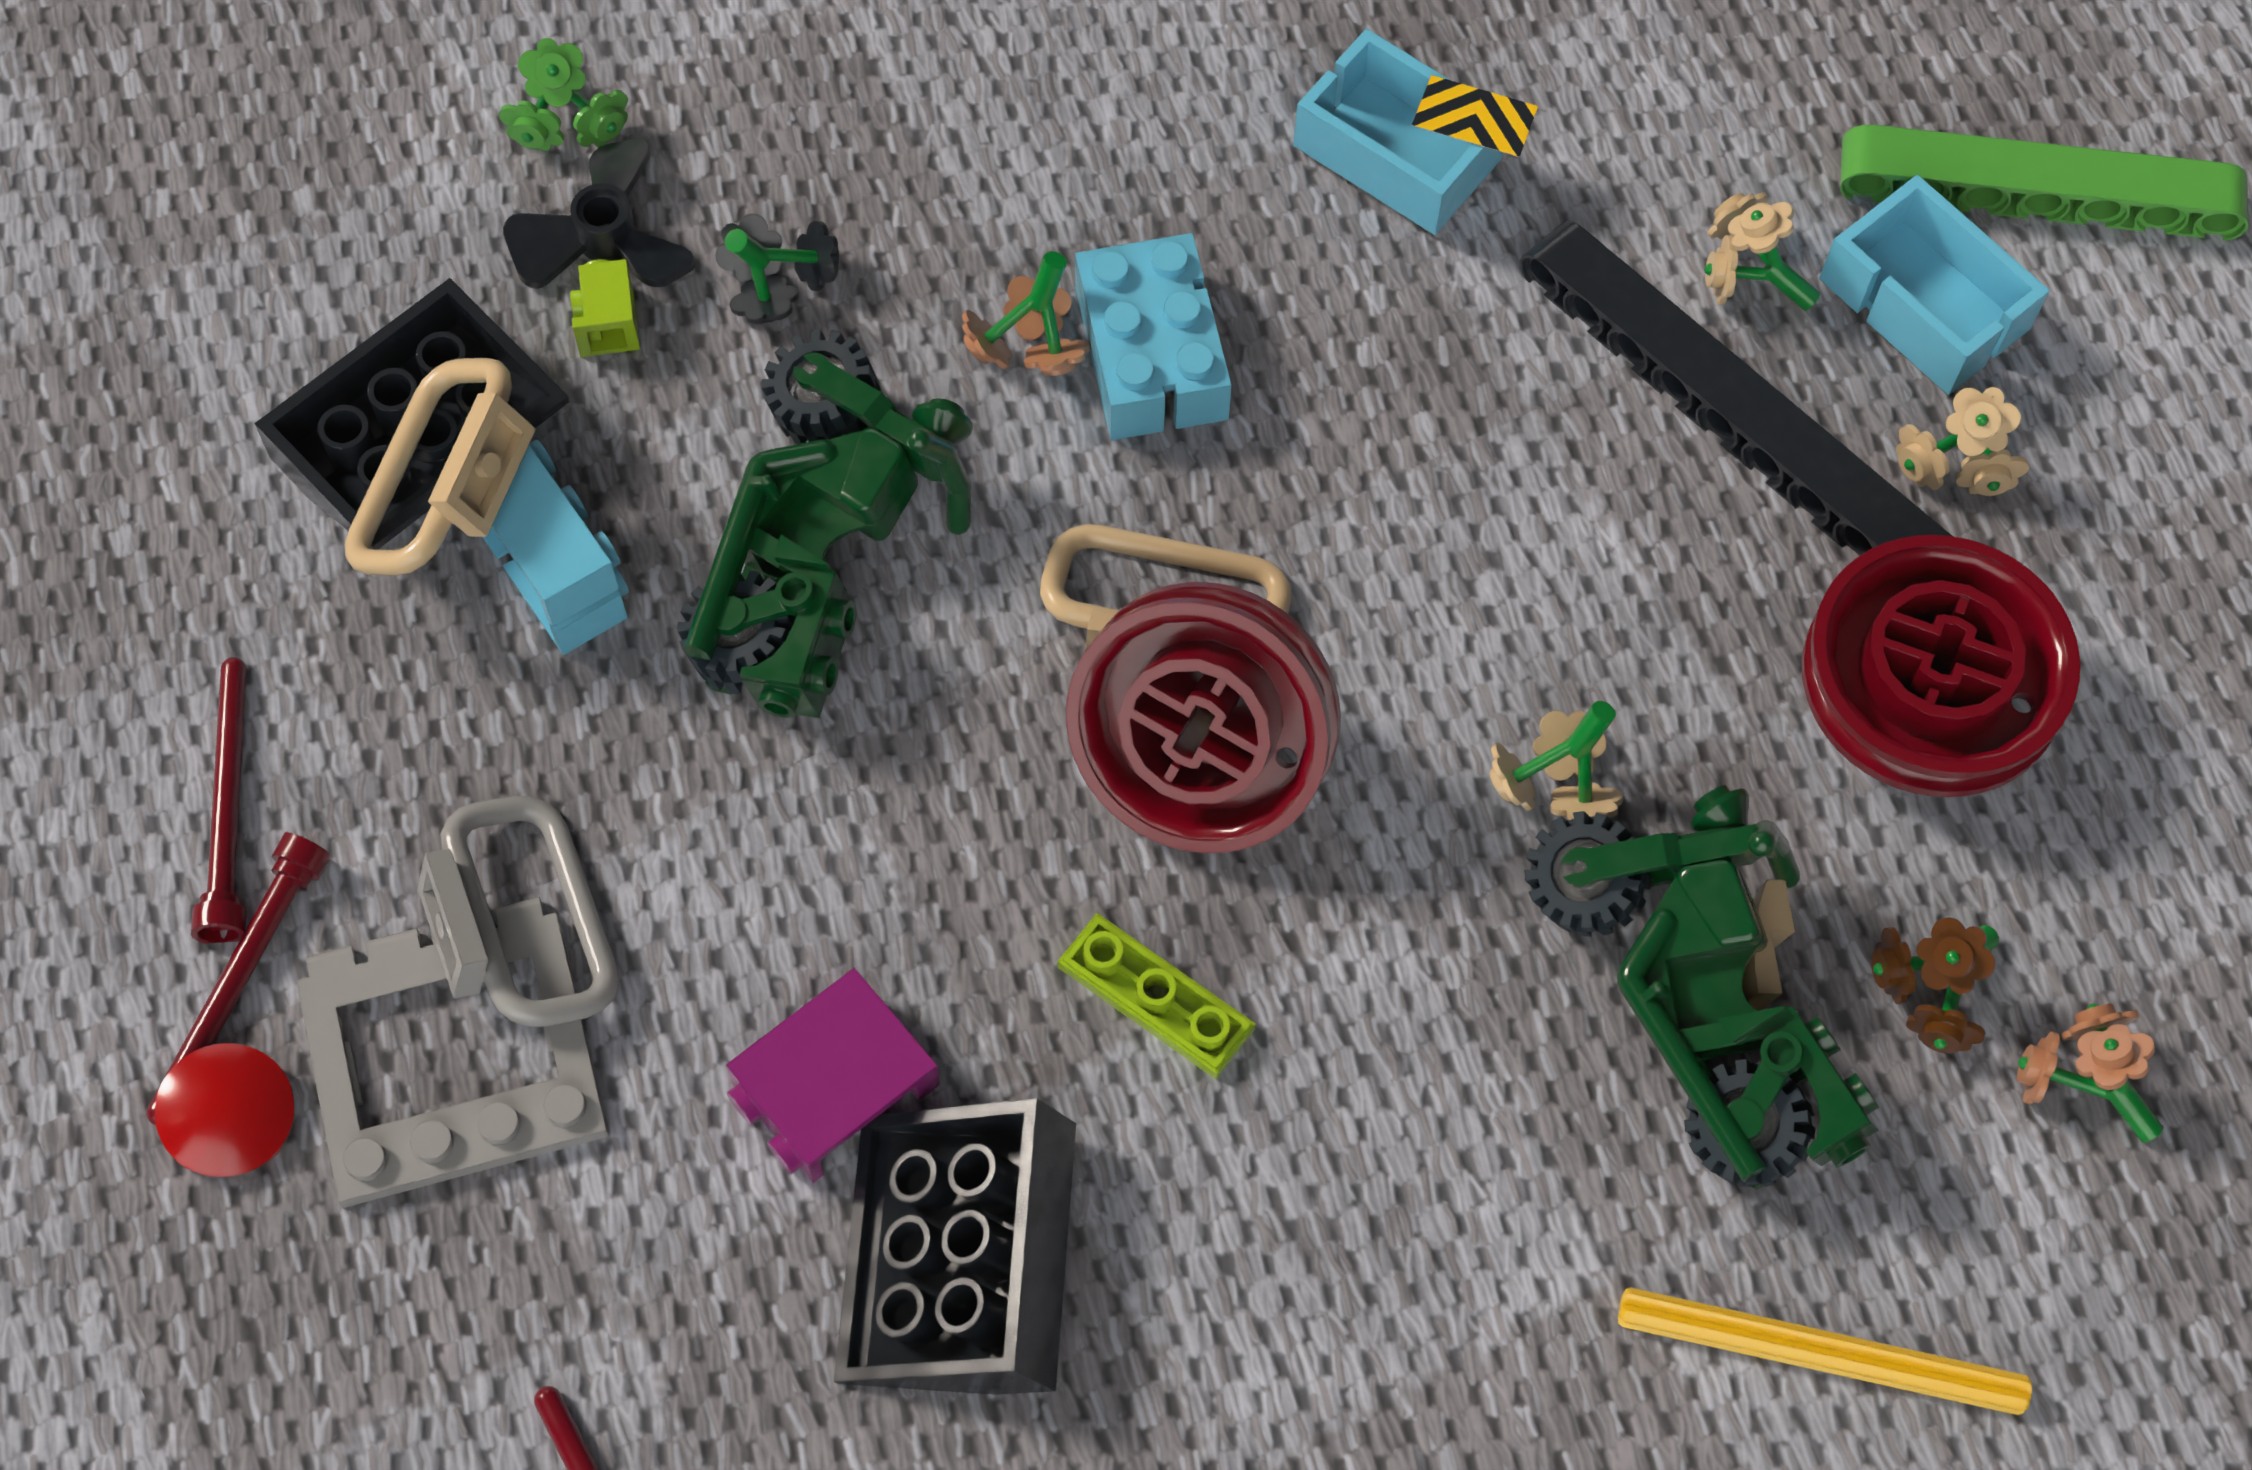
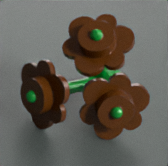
M1942 918L1934 924L1931 931L1932 938H1924L1918 943V956L1911 957L1909 946L1906 942H1901L1898 931L1894 927L1884 928L1881 934V942L1876 944V948L1872 953L1871 968L1877 985L1884 989L1886 994H1891L1896 1004L1906 1003L1907 995L1914 993L1916 988L1915 970H1921L1922 980L1928 987L1935 990L1948 987L1942 1009L1926 1004L1917 1006L1914 1014L1907 1018V1028L1918 1033L1919 1040L1925 1046L1942 1053L1969 1051L1972 1044L1983 1042L1985 1030L1980 1025L1968 1021L1967 1015L1957 1011L1961 994L1971 992L1975 986V980L1986 979L1995 970L1996 960L1991 952L1999 944V936L1995 929L1988 925L1972 926L1965 929L1964 925L1955 918Z

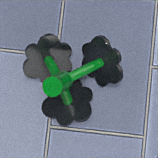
M755 213L745 215L740 220L739 225L728 223L721 230V237L724 243L716 250V261L722 269L735 271L737 278L744 282L741 286V293L731 299L730 308L733 314L745 316L747 322L751 324L781 320L792 313V303L799 298V292L795 286L788 285L787 279L784 276L776 274L780 269L781 262H795L794 269L799 280L807 282L809 289L812 291L822 290L824 283L833 282L838 275V241L834 235H829L828 228L822 221H812L807 228L806 234L799 235L796 242L797 249H780L782 246L781 235L774 230L768 231L766 220Z

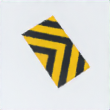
M1431 75L1412 126L1520 157L1538 106Z

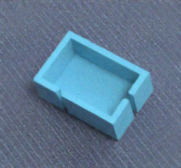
M1366 28L1335 62L1334 73L1328 70L1297 104L1293 146L1433 235H1436L1501 161L1503 152L1412 126L1430 76L1448 78Z
M1918 174L1833 240L1819 277L1827 287L1856 313H1859L1865 307L1870 310L1866 322L1948 396L1985 367L1990 356L1993 359L1996 358L2031 329L2050 291Z
M1193 233L1076 252L1075 291L1086 338L1090 342V355L1110 440L1164 431V392L1174 391L1173 420L1176 429L1229 420L1231 381L1207 288H1204V276Z
M536 439L529 443L487 537H483V539L497 559L510 553L513 560L503 565L504 570L562 655H565L628 618L622 597L628 594L629 590L616 568L621 562L611 542L602 531L592 535L583 521L588 518V514L580 498L570 485L560 489L552 474L556 473V468L543 445Z

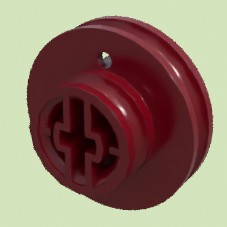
M1919 535L1896 539L1874 547L1855 558L1838 574L1827 589L1807 632L1802 655V680L1810 710L1820 729L1837 751L1861 771L1882 783L1910 793L1932 797H1962L1984 793L2001 787L2025 773L2047 750L2053 738L2064 724L2075 702L2080 683V653L2076 635L2063 606L2048 586L2029 568L2002 551L1980 542L1946 535ZM2015 698L2026 700L2030 705V711L2026 713L2017 711L2012 705V700Z
M1185 582L1161 587L1139 596L1125 605L1105 625L1085 650L1072 675L1067 694L1066 727L1074 760L1086 784L1104 807L1123 824L1138 834L1171 848L1198 853H1224L1253 847L1269 840L1291 825L1306 809L1334 759L1340 735L1341 710L1336 683L1325 657L1311 636L1284 610L1254 593L1220 583ZM1279 749H1292L1297 755V762H1284L1279 756Z

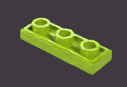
M1098 913L1094 915L1057 961V967L1216 1080L1255 1030L1256 1023ZM1159 986L1164 988L1168 994L1161 999H1152L1145 994V991L1150 987Z

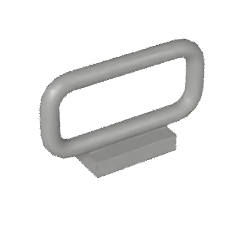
M510 796L474 802L458 808L447 818L440 834L442 850L425 853L418 883V891L453 999L480 994L482 982L485 981L489 996L497 1010L512 1022L528 1027L552 1026L586 1019L601 1013L615 998L619 987L618 968L569 828L560 812L546 801L531 796ZM515 821L533 823L541 830L592 973L593 982L588 990L535 1001L525 998L518 992L467 845V836L472 830Z

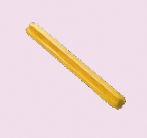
M1632 1287L1625 1289L1619 1303L1618 1324L1624 1328L2014 1415L2023 1414L2028 1409L2031 1401L2032 1380L2027 1375Z

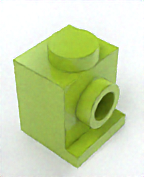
M598 259L587 262L584 265H578L580 289L570 291V299L573 318H571L572 328L580 357L640 350L634 289L626 259L615 261Z

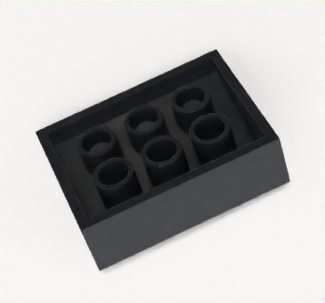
M449 278L254 424L270 459L309 500L349 531L415 390L421 381L442 363L463 358H491L501 361L511 373L512 390L508 404L534 428H537L570 401L568 395ZM487 383L457 384L449 388L441 396L373 538L371 549L379 550L429 511L431 504L428 500L478 393H484Z
M1038 1098L882 1114L861 1129L834 1375L835 1383L991 1395L1056 1391L1076 1123Z

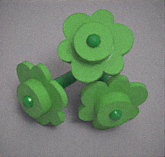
M543 38L537 44V51L528 50L518 60L520 73L528 79L525 83V90L530 97L538 98L536 104L534 105L529 101H520L517 106L504 105L499 111V118L507 126V135L520 145L530 149L549 151L551 145H561L565 137L562 131L559 130L561 126L560 118L554 112L547 110L548 106L563 107L571 100L581 109L573 121L574 128L579 132L577 142L583 147L593 144L599 148L606 142L614 139L627 122L628 113L624 109L628 103V96L622 90H614L608 95L604 92H599L591 100H588L578 91L586 83L585 74L579 69L583 63L581 50L571 43H564L558 46L553 39Z

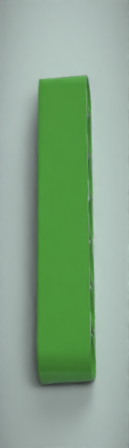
M1882 125L1853 127L1842 137L1840 192L1847 199L1853 200V195L1871 197V202L1881 203L1918 174L1955 208L1962 212H1970V208L1988 209L1989 215L2028 219V214L2046 216V221L2087 225L2088 220L2105 222V227L2146 232V227L2164 229V234L2204 238V233L2223 235V240L2227 241L2243 235L2248 229L2247 174L2240 166L2230 163Z

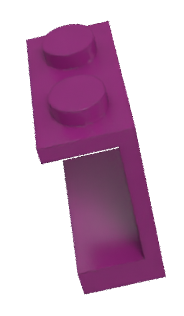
M855 968L851 969L726 1064L731 1083L734 1086L726 1094L736 1110L750 1125L760 1118L775 1136L767 1142V1145L780 1164L791 1175L801 1168L812 1183H815L824 1176L820 1163L824 1157L911 1091L920 1101L940 1085L937 1064Z

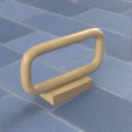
M491 358L454 359L437 366L421 381L407 406L349 528L345 540V556L354 570L367 575H402L411 573L424 566L436 554L451 524H455L468 536L487 537L536 430L508 404L512 390L511 373L501 361ZM487 383L484 393H478L428 500L431 507L416 537L401 549H371L373 538L441 396L449 388L457 384Z
M1084 524L1070 528L1056 538L1049 551L1040 581V596L1046 610L1059 621L1087 629L1086 649L1111 618L1120 611L1078 602L1066 595L1065 583L1072 559L1077 552L1087 548L1252 580L1265 587L1267 591L1266 600L1278 606L1287 614H1289L1291 605L1290 582L1285 573L1268 560L1257 556L1094 524Z

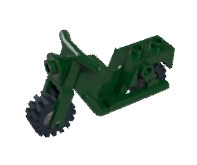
M822 330L811 331L812 341L807 343L804 342L799 334L791 338L795 347L789 352L781 345L774 352L780 362L779 364L768 361L764 370L769 379H762V390L766 395L764 399L781 431L786 437L791 436L796 445L759 452L748 462L704 590L698 586L691 593L697 604L692 606L684 603L680 613L686 622H678L677 632L682 638V641L679 642L683 651L703 680H706L705 683L711 690L730 695L741 694L742 683H744L760 709L782 718H791L794 715L820 718L826 697L833 692L837 682L838 660L845 638L851 636L855 627L856 605L850 599L847 589L843 586L837 573L824 561L829 548L839 539L857 531L862 532L875 541L886 539L917 489L918 477L915 472L930 481L943 482L945 484L946 525L952 534L960 535L966 533L971 522V482L954 447L967 439L973 430L972 422L964 414L963 408L953 401L936 398L929 402L918 404L913 409L912 419L898 412L895 405L880 392L882 391L880 382L864 349H861L858 342L851 336L845 341L842 333L831 330L828 340H826Z
M1723 785L1706 793L1693 806L1697 812L1690 821V827L1694 833L1680 836L1678 833H1660L1635 838L1621 823L1612 821L1607 815L1596 812L1595 817L1589 816L1585 811L1573 812L1574 819L1567 821L1563 816L1553 820L1552 823L1556 828L1549 833L1542 829L1535 837L1541 842L1537 850L1529 847L1526 859L1531 862V870H1524L1525 881L1532 889L1528 893L1544 915L1568 932L1572 930L1580 936L1592 937V932H1599L1603 936L1614 933L1612 926L1618 923L1624 927L1633 921L1629 914L1635 907L1640 911L1643 909L1646 900L1642 897L1644 889L1650 890L1651 887L1671 883L1621 963L1617 972V984L1625 1000L1688 1096L1686 1108L1690 1110L1689 1120H1684L1685 1132L1690 1134L1692 1142L1689 1145L1693 1153L1702 1160L1701 1164L1728 1182L1758 1189L1762 1186L1767 1187L1777 1184L1776 1179L1782 1176L1789 1178L1797 1171L1794 1167L1801 1159L1805 1162L1808 1155L1820 1166L1832 1161L1835 1167L1838 1168L1855 1160L1870 1149L1871 1144L1867 1138L1879 1131L1869 1114L1878 1109L1879 1106L1857 1073L1846 1079L1843 1077L1831 1059V1056L1841 1049L1819 1016L1806 1022L1799 1011H1796L1793 1007L1786 1008L1785 1006L1758 1011L1747 1002L1743 992V978L1747 964L1754 953L1761 952L1766 948L1768 939L1747 882L1737 867L1751 865L1760 858L1766 857L1775 880L1786 881L1787 888L1796 886L1800 880V871L1790 844L1778 826L1769 820L1748 825L1749 793L1746 789L1740 788L1730 791L1727 785ZM1760 1051L1762 1059L1758 1063H1751L1747 1059L1735 1060V1065L1729 1067L1721 1064L1713 1069L1715 1074L1712 1073L1705 1062L1707 1059L1740 1053L1751 1055ZM1808 1081L1817 1097L1820 1115L1816 1139V1128L1812 1125L1811 1119L1814 1116L1812 1105L1807 1101L1804 1096L1805 1092L1799 1086ZM1810 1139L1814 1140L1808 1147Z

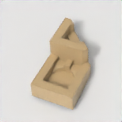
M1766 880L1753 899L1766 932L1768 943L1763 951L1754 953L1748 962L1743 978V992L1747 1002L1758 1011L1782 994L1774 948L1795 932L1786 881Z

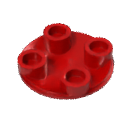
M214 1044L188 1054L166 1075L156 1097L155 1124L162 1144L180 1166L210 1177L238 1176L257 1169L278 1155L293 1124L295 1112L294 1095L284 1071L265 1053L242 1044Z

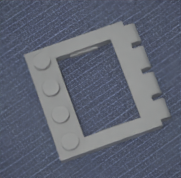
M540 897L494 908L498 925L496 931L507 963L532 956L539 991L536 992L537 1000L575 994L572 973L557 914L552 913L544 916ZM415 928L365 941L368 962L358 964L353 945L307 956L306 962L309 977L296 980L337 1198L342 1208L609 1137L582 1019L544 1027L550 1055L554 1054L559 1077L363 1129L358 1107L363 1105L352 1045L350 1041H345L343 1021L339 1007L447 979L432 931L433 945L422 947L419 930Z

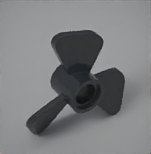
M632 139L605 144L593 152L589 159L592 185L583 188L575 195L570 207L571 215L518 213L508 217L504 223L503 235L517 274L526 286L533 289L543 288L582 254L592 261L598 259L609 261L626 259L628 266L637 278L645 285L651 287H665L694 269V257L690 250L636 230L628 195L650 159L649 145L644 139Z

